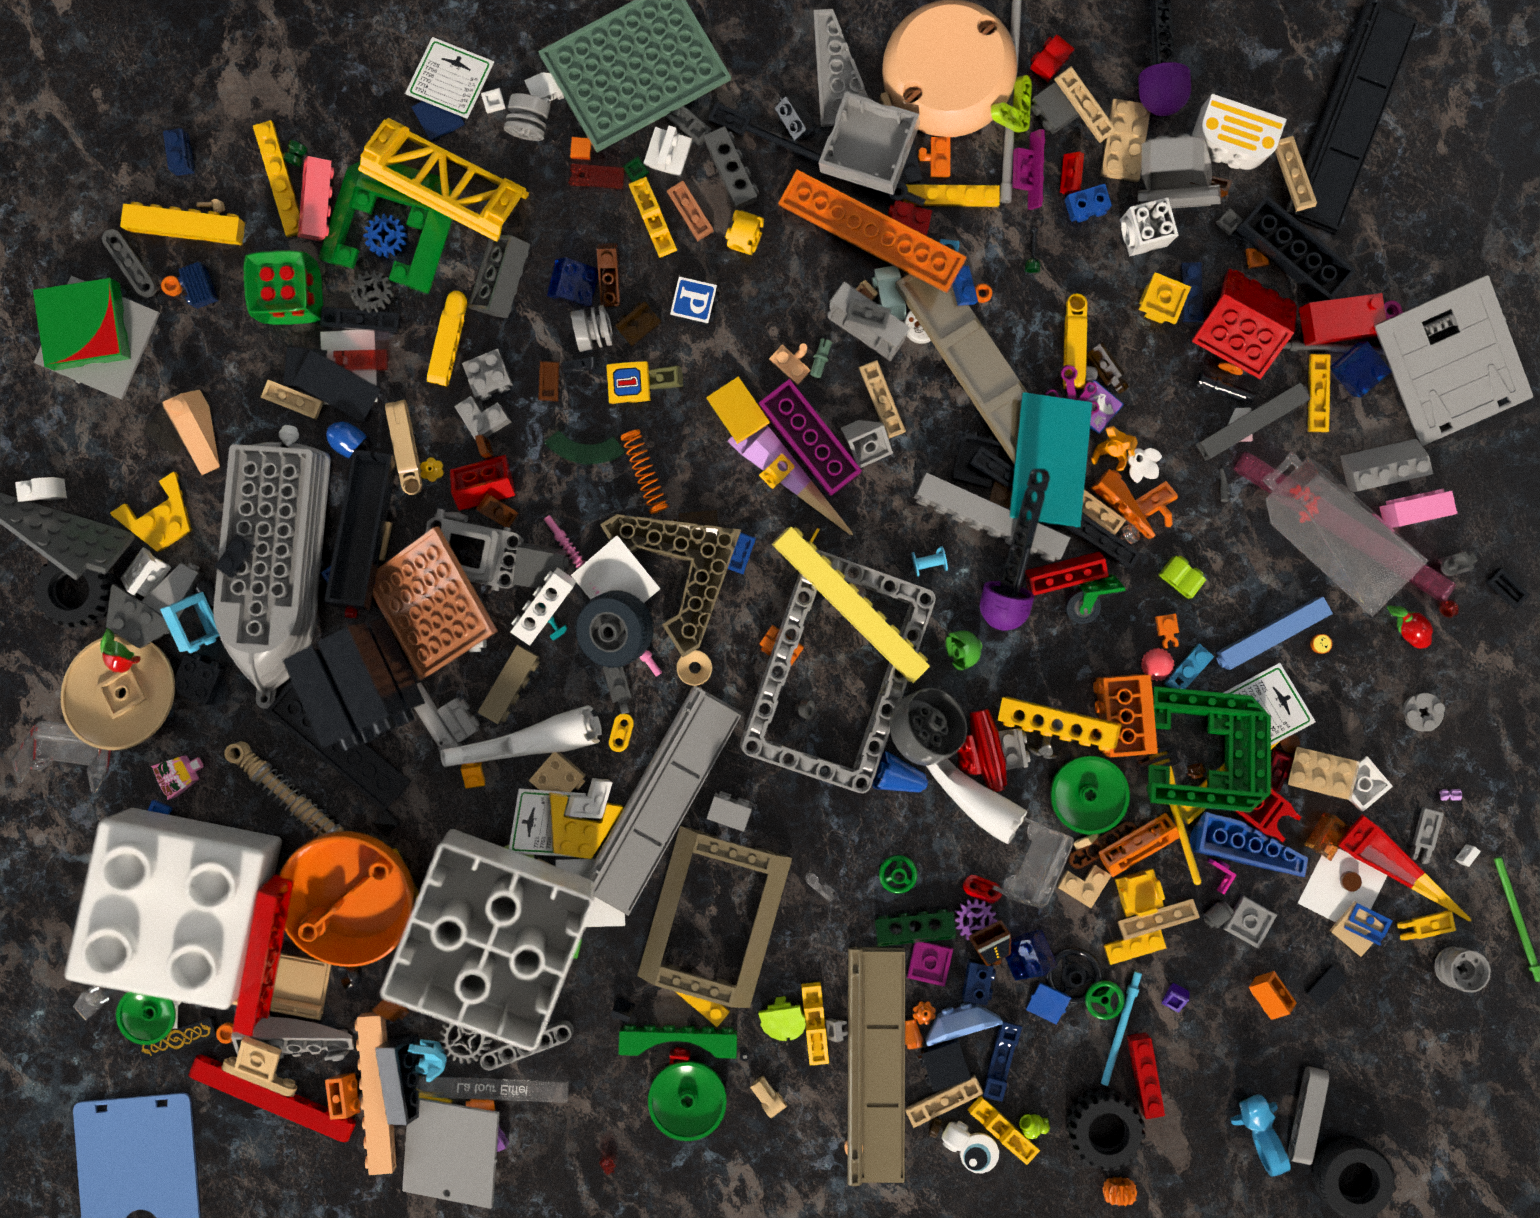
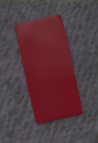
M1274 748L1271 754V789L1279 793L1292 767L1294 756L1277 748Z

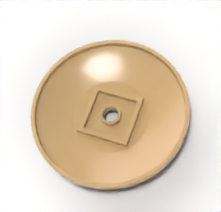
M114 634V641L125 645L130 652H134V656H140V662L133 664L126 672H113L103 662L100 651L102 638L86 646L74 658L66 671L61 688V708L70 730L84 743L104 750L131 748L151 737L166 720L175 694L173 669L168 658L158 646L150 642V644L143 648H137L118 634ZM125 688L126 694L123 698H120L119 691Z

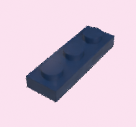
M1202 262L1181 263V283L1191 287L1182 308V322L1203 321Z

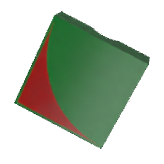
M112 278L33 290L44 367L57 371L82 367L91 363H108L131 359L128 334L123 320L124 308L119 282Z

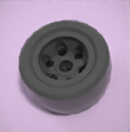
M925 688L909 694L894 707L890 716V733L894 744L904 757L918 765L928 766L945 761L953 756L966 740L967 723L960 705L952 696L940 689ZM921 733L924 734L925 739L921 737Z

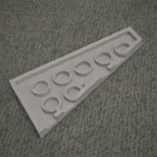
M820 9L813 11L821 127H830L835 125L836 115L845 92L868 98L854 59H852L847 42H845L834 10Z

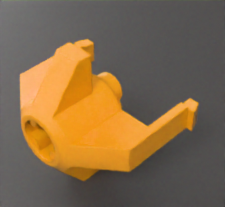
M1114 426L1107 427L1106 431L1109 439L1096 446L1091 460L1094 465L1097 463L1100 455L1109 454L1117 457L1119 460L1116 471L1124 470L1128 461L1126 450L1128 449L1129 455L1133 456L1138 444L1135 436L1120 432Z

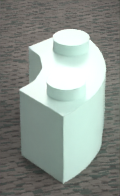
M889 266L874 269L875 277H872V285L879 293L878 305L891 309L890 314L897 319L905 320L906 303L895 288V282L901 279L898 267Z

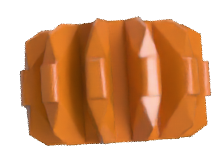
M1113 1177L1106 1179L1104 1182L1103 1193L1105 1201L1111 1203V1205L1127 1206V1204L1131 1205L1136 1201L1137 1189L1134 1181L1128 1178Z

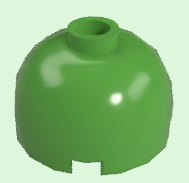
M959 630L949 633L950 636L946 637V650L949 657L953 656L955 662L952 664L958 670H964L975 665L981 656V641L970 631Z

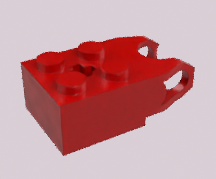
M1271 789V794L1251 812L1233 811L1260 832L1273 836L1281 842H1284L1285 838L1277 828L1278 820L1285 815L1291 816L1298 821L1301 819V816L1295 812L1291 803L1273 789Z

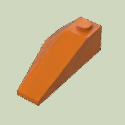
M1109 469L1105 471L1091 489L1148 539L1153 538L1155 533L1127 485L1121 479L1122 476L1115 470L1111 471Z

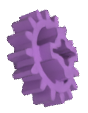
M974 898L973 903L967 899V905L961 903V911H955L959 915V917H954V920L959 922L955 927L956 929H961L959 932L961 936L966 934L968 941V936L975 933L970 931L974 929L981 930L997 922L996 918H992V916L996 915L995 911H990L992 906L990 904L985 906V901L983 900L978 903L977 898ZM974 907L981 908V909H979V910H977V911H976V910H971V908H974ZM965 914L967 916V921L963 925V917ZM987 915H988V923H987V926H986V925H985V918H986ZM974 916L978 918V923L973 922L972 918Z

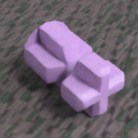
M1442 789L1439 792L1441 800H1447L1449 797L1450 800L1462 799L1460 789H1452L1450 791Z

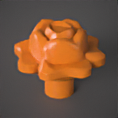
M920 1001L913 1008V1011L916 1012L913 1014V1018L917 1019L920 1025L923 1023L929 1025L930 1021L936 1018L935 1014H933L936 1012V1009L931 1006L929 1001L925 1002V1004L923 1001Z

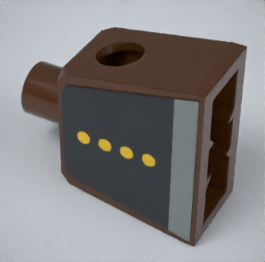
M1002 920L968 936L986 966L991 964L999 965L1003 958L1011 954V934Z

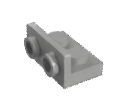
M1021 728L998 731L1006 761V770L1028 767L1030 754L1029 751H1025L1024 743H1027L1025 731L1022 732Z

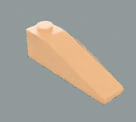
M200 389L182 393L163 401L164 409L201 475L219 468L220 464L210 408Z

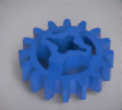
M383 214L382 219L376 215V221L369 220L371 226H365V229L368 231V233L363 234V237L368 239L365 244L371 246L369 250L371 252L376 251L379 257L382 253L386 258H388L389 253L396 256V250L402 251L400 245H406V242L403 240V238H407V234L403 232L406 228L401 225L399 219L395 220L393 215L387 218ZM390 225H393L397 231L391 230ZM374 241L380 242L381 247L377 246Z

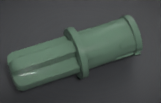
M820 339L817 353L813 356L815 360L810 375L815 378L821 377L825 363L828 362L827 356L832 345L830 340L826 339L825 342V339Z

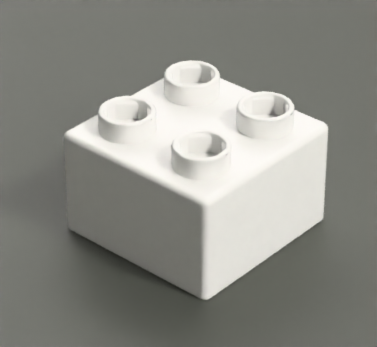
M130 808L103 819L97 831L66 968V978L72 981L210 1007L228 1008L239 997L257 891L275 875L282 845L281 838L137 808Z
M449 830L437 849L382 988V997L524 1049L535 1050L538 1047L594 904V882L461 831Z

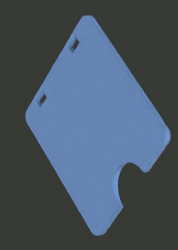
M188 1093L81 1101L74 1106L73 1117L81 1218H127L135 1210H147L156 1218H201L192 1102ZM168 1099L167 1106H158L157 1100ZM97 1105H107V1111L98 1112Z

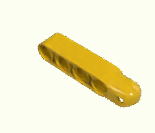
M452 291L447 296L430 360L427 382L448 386L467 308V298L460 291Z
M1076 293L1071 295L1066 303L1064 366L1072 365L1076 368L1075 389L1084 390L1086 383L1087 299L1082 294ZM1067 369L1065 371L1066 376H1069L1072 373L1071 369ZM1063 379V388L1067 389L1066 381Z

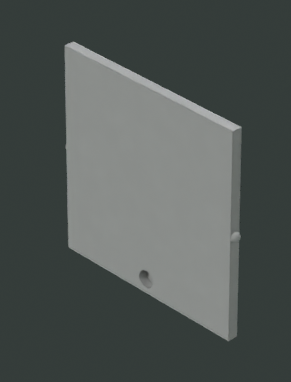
M71 276L68 284L86 281ZM122 297L124 308L123 320L128 334L131 359L108 363H91L82 367L55 371L76 380V383L86 384L122 400L160 314ZM40 346L34 363L44 367L42 348Z
M419 1098V1117L406 1127L402 1191L491 1209L494 1200L500 1112Z

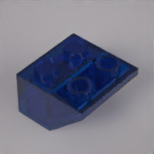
M1042 930L1027 932L1011 939V954L1005 957L1015 981L1045 976L1057 966Z

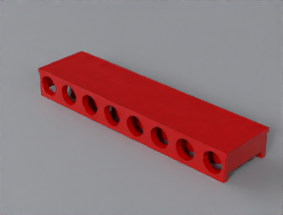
M277 874L257 891L232 1031L250 1037L253 1035L256 1024L262 1018H269L294 884L293 880L280 877ZM286 885L287 891L281 892L280 890Z

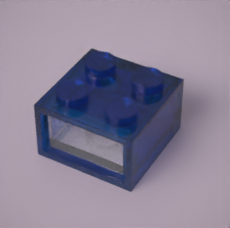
M1358 342L1330 366V370L1352 397H1362L1392 372L1369 342Z

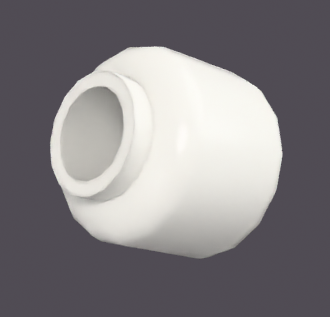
M961 1121L957 1123L950 1122L941 1136L944 1141L943 1145L953 1152H957V1150L962 1151L971 1137L967 1130L968 1126Z

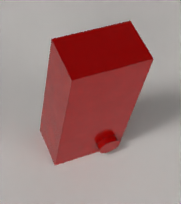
M1382 293L1312 302L1299 308L1305 346L1377 336L1374 326L1387 320Z

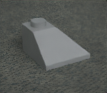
M857 420L841 428L851 456L860 468L893 454L883 423Z

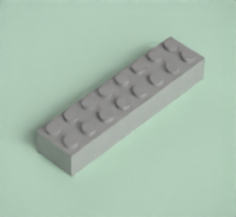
M929 473L922 477L913 497L917 499L916 502L925 507L931 505L935 507L934 511L943 515L945 513L951 514L952 519L961 523L966 521L970 523L969 526L978 531L984 529L988 531L987 535L996 539L998 537L1004 538L1005 543L1011 545L1018 518L1009 517L1010 510ZM1038 523L1030 554L1037 553L1041 555L1040 559L1049 563L1060 560L1070 537Z

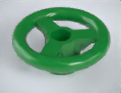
M894 855L887 858L879 869L880 882L891 893H905L912 889L917 881L918 873L914 862L903 855ZM896 861V868L890 875L885 877L887 866ZM903 862L908 864L911 869V880L907 877L906 871L902 869ZM897 872L902 873V876L900 878L895 877V874ZM893 880L896 884L905 883L907 885L902 888H895L890 886L888 882Z
M1098 981L1086 993V1007L1098 1019H1112L1123 1009V992L1118 985L1111 981ZM1103 986L1109 987L1107 991L1098 990L1095 996H1092L1093 992L1096 989ZM1116 992L1118 995V1005L1113 1011L1110 1005L1111 996ZM1102 997H1107L1105 1002H1101ZM1091 1002L1104 1006L1107 1014L1097 1012Z

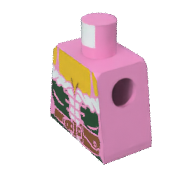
M181 756L153 765L150 768L166 799L169 800L179 796L199 780L196 771L203 768V763L198 757L190 761L187 756Z

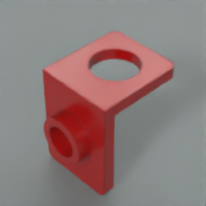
M682 1047L671 1049L669 1055L670 1064L674 1063L675 1059L689 1060L690 1050Z

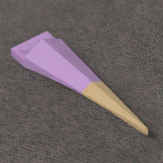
M767 425L739 444L736 443L733 437L727 441L743 457L763 471L781 453L784 454L794 464L795 468L780 483L849 535H853L845 522ZM783 461L778 462V468L781 471H786V463Z

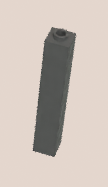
M1300 382L1200 441L1196 446L1205 461L1209 460L1310 400L1309 391Z

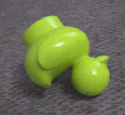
M1026 1114L1019 1122L1023 1135L1028 1139H1035L1040 1134H1046L1050 1130L1048 1119H1042L1037 1114Z

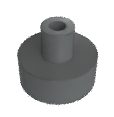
M803 699L800 704L795 705V711L799 713L800 718L811 719L815 712V703L813 700Z

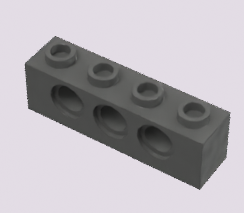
M724 126L704 135L705 144L735 209L740 210L757 202L759 191L756 184H751L749 177H751L748 167L743 166L741 162L743 156L739 148L735 149L733 145L735 139L732 132L727 131ZM727 147L730 151L722 154L719 150ZM732 164L738 167L735 171H729L727 168ZM738 182H743L746 186L738 189L735 185Z

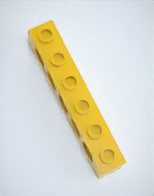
M1011 697L1002 698L998 721H1002L1003 725L1008 727L1018 725L1022 726L1024 731L1033 732L1034 729L1041 731L1040 734L1052 737V734L1060 736L1059 739L1064 741L1078 740L1079 744L1084 746H1091V744L1099 745L1098 749L1110 751V749L1117 747L1121 724ZM1018 710L1024 712L1025 717L1023 720L1017 717ZM1037 714H1040L1044 719L1042 725L1038 724L1035 720ZM1056 719L1062 721V729L1055 727L1054 722ZM1075 724L1081 725V734L1075 733L1073 729ZM1095 728L1099 729L1102 733L1100 739L1093 736Z

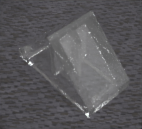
M96 985L84 991L73 1007L87 1020L109 999Z

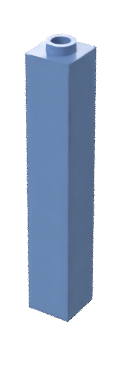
M1316 597L1217 651V662L1222 668L1231 670L1333 613L1324 597Z

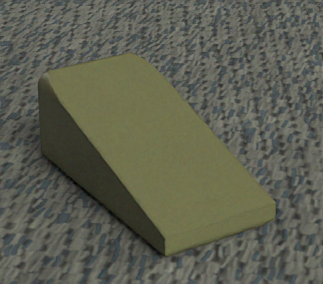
M680 366L650 369V390L683 386L682 368Z

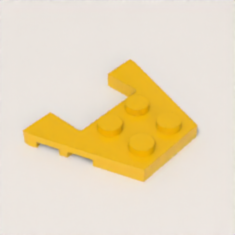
M172 472L159 481L169 499L137 519L128 504L125 503L110 513L157 552L162 551L192 531L176 472Z
M550 792L552 851L555 854L592 859L624 807L618 804L606 803L603 817L600 821L564 815L568 796Z

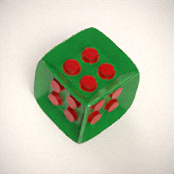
M287 250L257 252L245 256V300L251 317L261 323L274 325L303 324L321 320V310L323 307L321 273L318 262L306 252Z

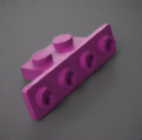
M1039 129L1030 134L1029 150L1016 148L1013 152L1012 188L1028 191V210L1041 207L1043 202L1044 129Z

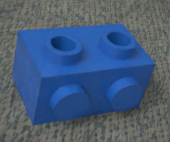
M1105 184L1068 194L1065 198L1071 222L1076 220L1078 223L1083 222L1092 215H1096V217L1107 214V211L1112 206Z

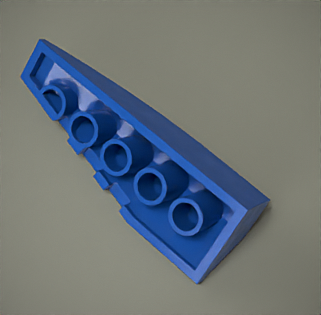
M1204 812L1191 832L1190 845L1193 852L1305 877L1307 857L1278 843L1277 840L1267 837L1262 832L1249 827L1242 821Z

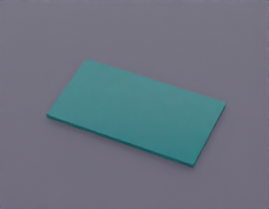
M1027 392L1022 393L1009 517L1018 518L1025 491L1029 487L1027 482L1030 472L1033 469L1043 468L1048 471L1050 479L1047 491H1044L1045 499L1039 522L1075 527L1081 526L1092 402ZM1039 472L1037 474V481L1040 483L1042 475ZM1033 492L1032 500L1035 502L1037 499L1036 492ZM1028 511L1027 519L1031 520L1032 513L1031 511Z

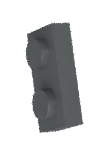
M851 299L846 320L885 330L891 309Z

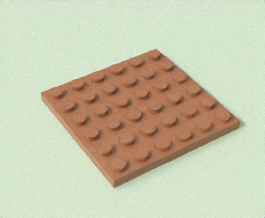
M439 526L428 531L377 569L373 597L420 680L430 676L497 632Z

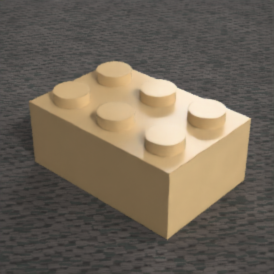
M1297 747L1288 785L1351 800L1360 762Z

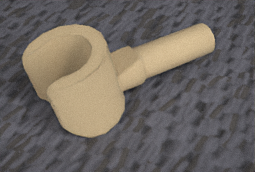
M213 199L211 202H197V207H213V211L217 213L225 211L224 203L218 199Z

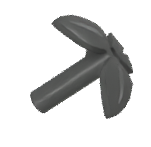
M1044 736L1039 749H1034L1028 744L1026 745L1029 751L1036 756H1043L1046 759L1059 757V754H1053V748L1050 744L1052 737Z

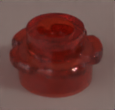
M1452 600L1441 602L1439 611L1445 617L1452 618L1459 613L1456 602Z
M602 1157L603 1160L599 1162L607 1176L612 1172L614 1174L615 1164L610 1157L607 1159Z

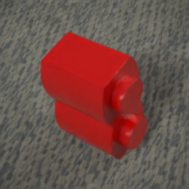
M1057 34L1054 38L1049 37L1043 45L1045 49L1041 53L1038 51L1031 59L1032 65L1030 69L1047 83L1069 59L1075 49Z

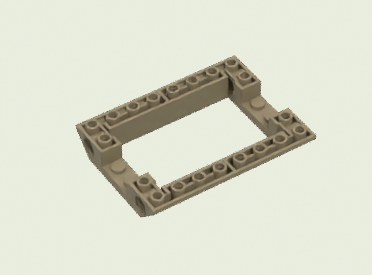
M680 825L638 977L655 986L724 1006L750 1008L792 857L758 847H747L719 839L716 835ZM693 853L767 874L736 985L724 979L718 978L715 981L680 971V967L675 965L661 964Z

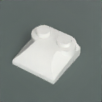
M1368 756L1359 761L1360 765L1352 799L1349 800L1360 811L1366 810L1393 787Z

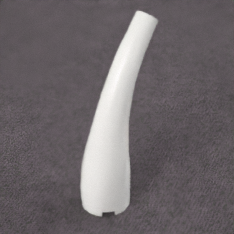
M591 706L580 707L557 714L508 735L460 747L442 749L441 762L444 767L525 755L566 752L600 742L597 739V736L602 735L598 716L593 717L590 712L593 710Z
M921 733V737L925 739L924 734ZM948 759L938 764L926 766L940 786L974 822L1002 842L1007 844L1011 842L1016 834V830L1022 824L1027 814L1025 809L973 780L956 768Z

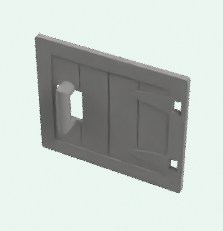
M1487 275L1374 326L1413 429L1422 446L1533 398V393L1497 296ZM1450 309L1452 310L1451 314L1423 326V321ZM1451 326H1458L1460 332L1430 345L1429 336ZM1507 397L1509 402L1499 406L1497 401ZM1449 422L1451 428L1441 432L1439 426Z

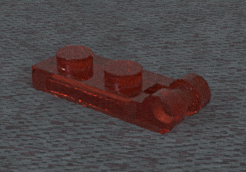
M571 164L570 171L572 172V177L569 178V184L572 186L623 189L624 168ZM581 172H585L584 178H579Z
M387 350L333 351L335 362L350 371L388 370ZM343 358H347V364H343Z

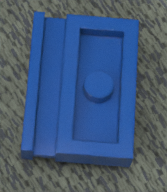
M1356 903L1348 920L1371 932L1364 935L1346 925L1344 928L1380 946L1393 920ZM1358 910L1366 911L1384 925L1382 932L1355 920L1354 918ZM1368 916L1366 918V922L1368 924H1373L1375 922V919L1371 916Z

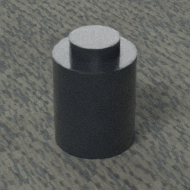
M204 579L196 584L197 588L194 591L195 593H204L212 610L214 609L216 586L212 580L207 581Z

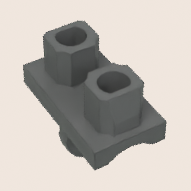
M1462 551L1441 557L1438 561L1441 564V571L1448 577L1474 569L1473 563L1477 562V558L1473 551Z

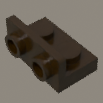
M646 301L643 303L638 302L633 306L630 314L627 316L624 314L617 320V330L631 346L635 345L661 323V320L651 310Z

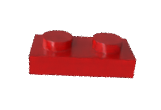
M1084 153L1064 154L1060 193L1071 194L1081 191Z

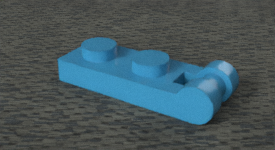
M1197 644L1163 684L1167 688L1186 689L1214 656L1201 644ZM1177 678L1182 681L1180 685L1175 682Z

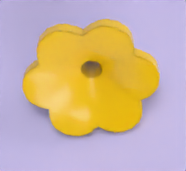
M432 457L420 465L422 470L421 477L428 479L430 482H435L437 478H441L444 474L442 470L443 463L436 461Z

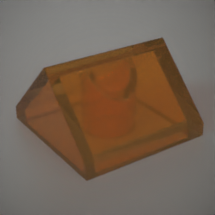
M1324 812L1304 845L1332 861L1339 849L1337 843L1350 827L1335 815Z

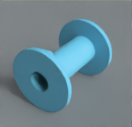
M943 546L936 550V554L916 558L915 553H911L917 577H919L920 569L943 565L944 570L948 571Z

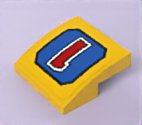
M627 362L607 365L609 403L650 401L648 362Z

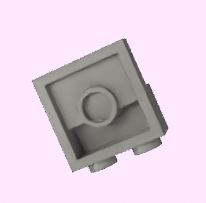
M499 349L462 363L474 397L477 400H487L492 397L491 394L496 392L504 393L510 390L509 387L513 386Z

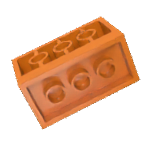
M1133 674L1096 677L1093 689L1094 693H1097L1098 701H1095L1096 713H1099V719L1121 724L1117 747L1110 749V751L1099 749L1102 755L1122 757L1158 754L1151 675Z

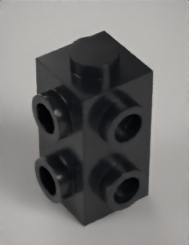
M786 94L779 99L780 103L775 107V110L794 141L806 138L818 127L798 94Z

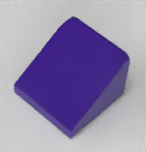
M1172 983L1162 1000V1004L1179 1013L1189 1001V991Z

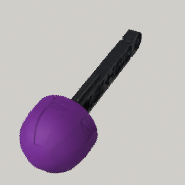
M1150 0L1153 66L1144 69L1138 77L1141 103L1148 111L1158 116H1168L1178 112L1187 103L1191 93L1190 69L1186 65L1175 63L1171 0H1163L1164 6H1160L1157 0ZM1159 34L1165 36L1166 42H1162L1159 39ZM1160 52L1166 54L1167 60H1163L1160 57Z
M1043 468L1033 469L1030 472L1027 482L1029 487L1026 489L1002 581H989L984 584L980 600V610L987 623L999 630L1006 631L1018 628L1027 620L1031 612L1034 594L1021 587L1045 499L1044 491H1047L1050 479L1048 471ZM1039 472L1042 475L1040 483L1037 481V474ZM1033 492H1036L1037 499L1035 502L1032 500ZM1028 511H1031L1032 518L1030 521L1027 519ZM1018 548H1020L1022 551V556L1020 558L1017 556ZM1014 566L1017 569L1016 576L1012 574V568Z

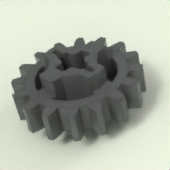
M373 270L372 274L369 275L365 271V276L358 275V281L353 279L355 286H350L352 292L350 296L355 306H359L361 311L366 308L368 313L372 309L378 312L379 307L385 309L384 304L391 303L388 297L394 296L391 291L393 287L388 277L385 278L383 273L377 275L376 271Z

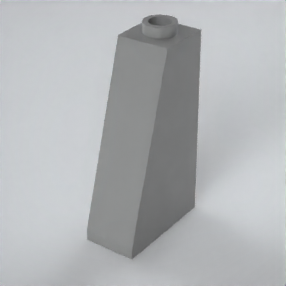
M191 562L188 564L180 563L142 602L162 614L161 608L193 595L194 590L197 588L196 584L201 581L204 573L199 571V566ZM184 609L176 612L178 619L181 616Z

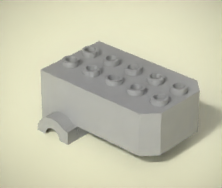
M1182 134L1178 135L1177 138L1159 136L1157 139L1142 143L1141 176L1147 190H1139L1138 203L1140 201V204L1168 197L1171 208L1221 204L1220 185H1211L1212 164L1204 138L1190 137V135Z

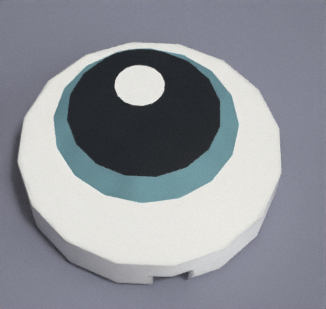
M976 1132L970 1134L971 1137L968 1143L960 1151L962 1163L968 1170L974 1173L990 1171L995 1167L999 1159V1150L996 1142L985 1133Z

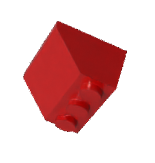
M506 455L450 470L451 494L459 511L478 506L486 493L498 500L515 496L514 482Z

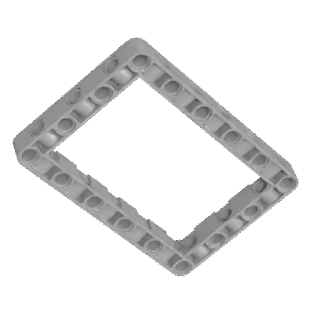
M816 550L821 557L824 555L830 560V566L834 570L838 569L844 574L846 582L909 604L899 636L903 640L905 638L908 639V632L913 630L915 637L909 641L914 645L912 649L918 653L935 604V594L924 587L824 551ZM851 567L856 570L854 578L848 576V570ZM799 572L743 732L740 747L748 756L857 793H866L872 786L890 734L889 722L894 707L901 701L908 682L902 674L899 677L895 676L896 668L890 662L852 769L764 738L768 724L771 723L778 704L777 698L781 686L785 684L794 649H797L804 629L805 617L811 609L817 589ZM889 580L892 583V588L886 591L884 584ZM802 591L807 594V599L804 602H800L798 599V595ZM923 593H925L928 598L925 604H922L920 601V597ZM791 628L794 631V636L791 639H787L785 633ZM775 666L781 667L779 676H774L772 673ZM763 703H767L769 707L766 713H760L759 707ZM884 704H888L890 707L889 711L883 714L882 707ZM749 741H755L756 743L753 750H747L746 744ZM872 741L877 743V747L874 750L869 749V744ZM791 753V761L785 763L783 761L784 755ZM827 765L828 772L821 775L820 768ZM859 778H864V784L861 787H857L856 781Z

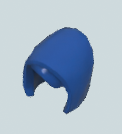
M343 421L333 423L327 428L326 432L327 441L330 446L347 458H351L353 450L367 438L364 432L356 426Z

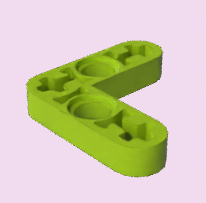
M1028 75L1016 77L1013 107L1005 102L993 104L991 107L993 120L1016 133L1025 132L1030 126L1032 83Z

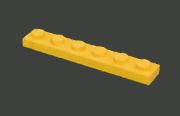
M270 120L253 125L285 235L287 237L298 235L300 209L286 162L282 158L283 152L274 123Z

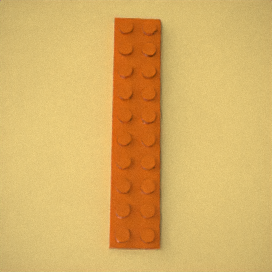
M796 170L778 203L779 206L946 293H948L967 259L966 256L799 170Z

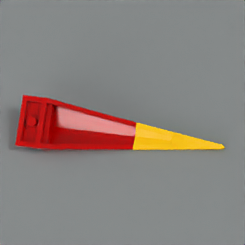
M1363 814L1337 843L1339 847L1357 860L1397 880L1462 918L1471 921V918L1378 825Z

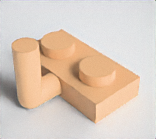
M804 343L800 345L799 350L794 355L784 345H781L769 358L797 386L811 372L800 361L807 352V345Z

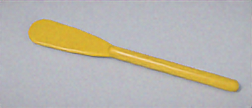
M1166 751L1158 755L1149 757V759L1152 760L1163 755H1166L1168 753ZM1170 758L1151 765H1162L1170 762ZM1170 766V784L1176 785L1172 766ZM1170 805L1193 882L1199 885L1201 884L1200 874L1178 805Z

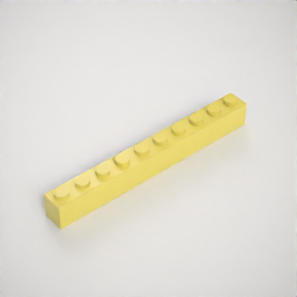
M788 527L772 545L909 682L914 683L930 667L926 663L928 659L921 652L917 654L912 649L914 645L907 638L903 640L899 636L900 631L893 624L890 626L885 621L887 618L880 611L876 612L872 608L873 604L866 597L862 598L858 594L859 590L852 583L848 584L844 580L845 576L838 569L834 570L830 566L831 562L824 555L821 557L816 552L817 547L810 541L807 543L802 538L803 533L798 528Z

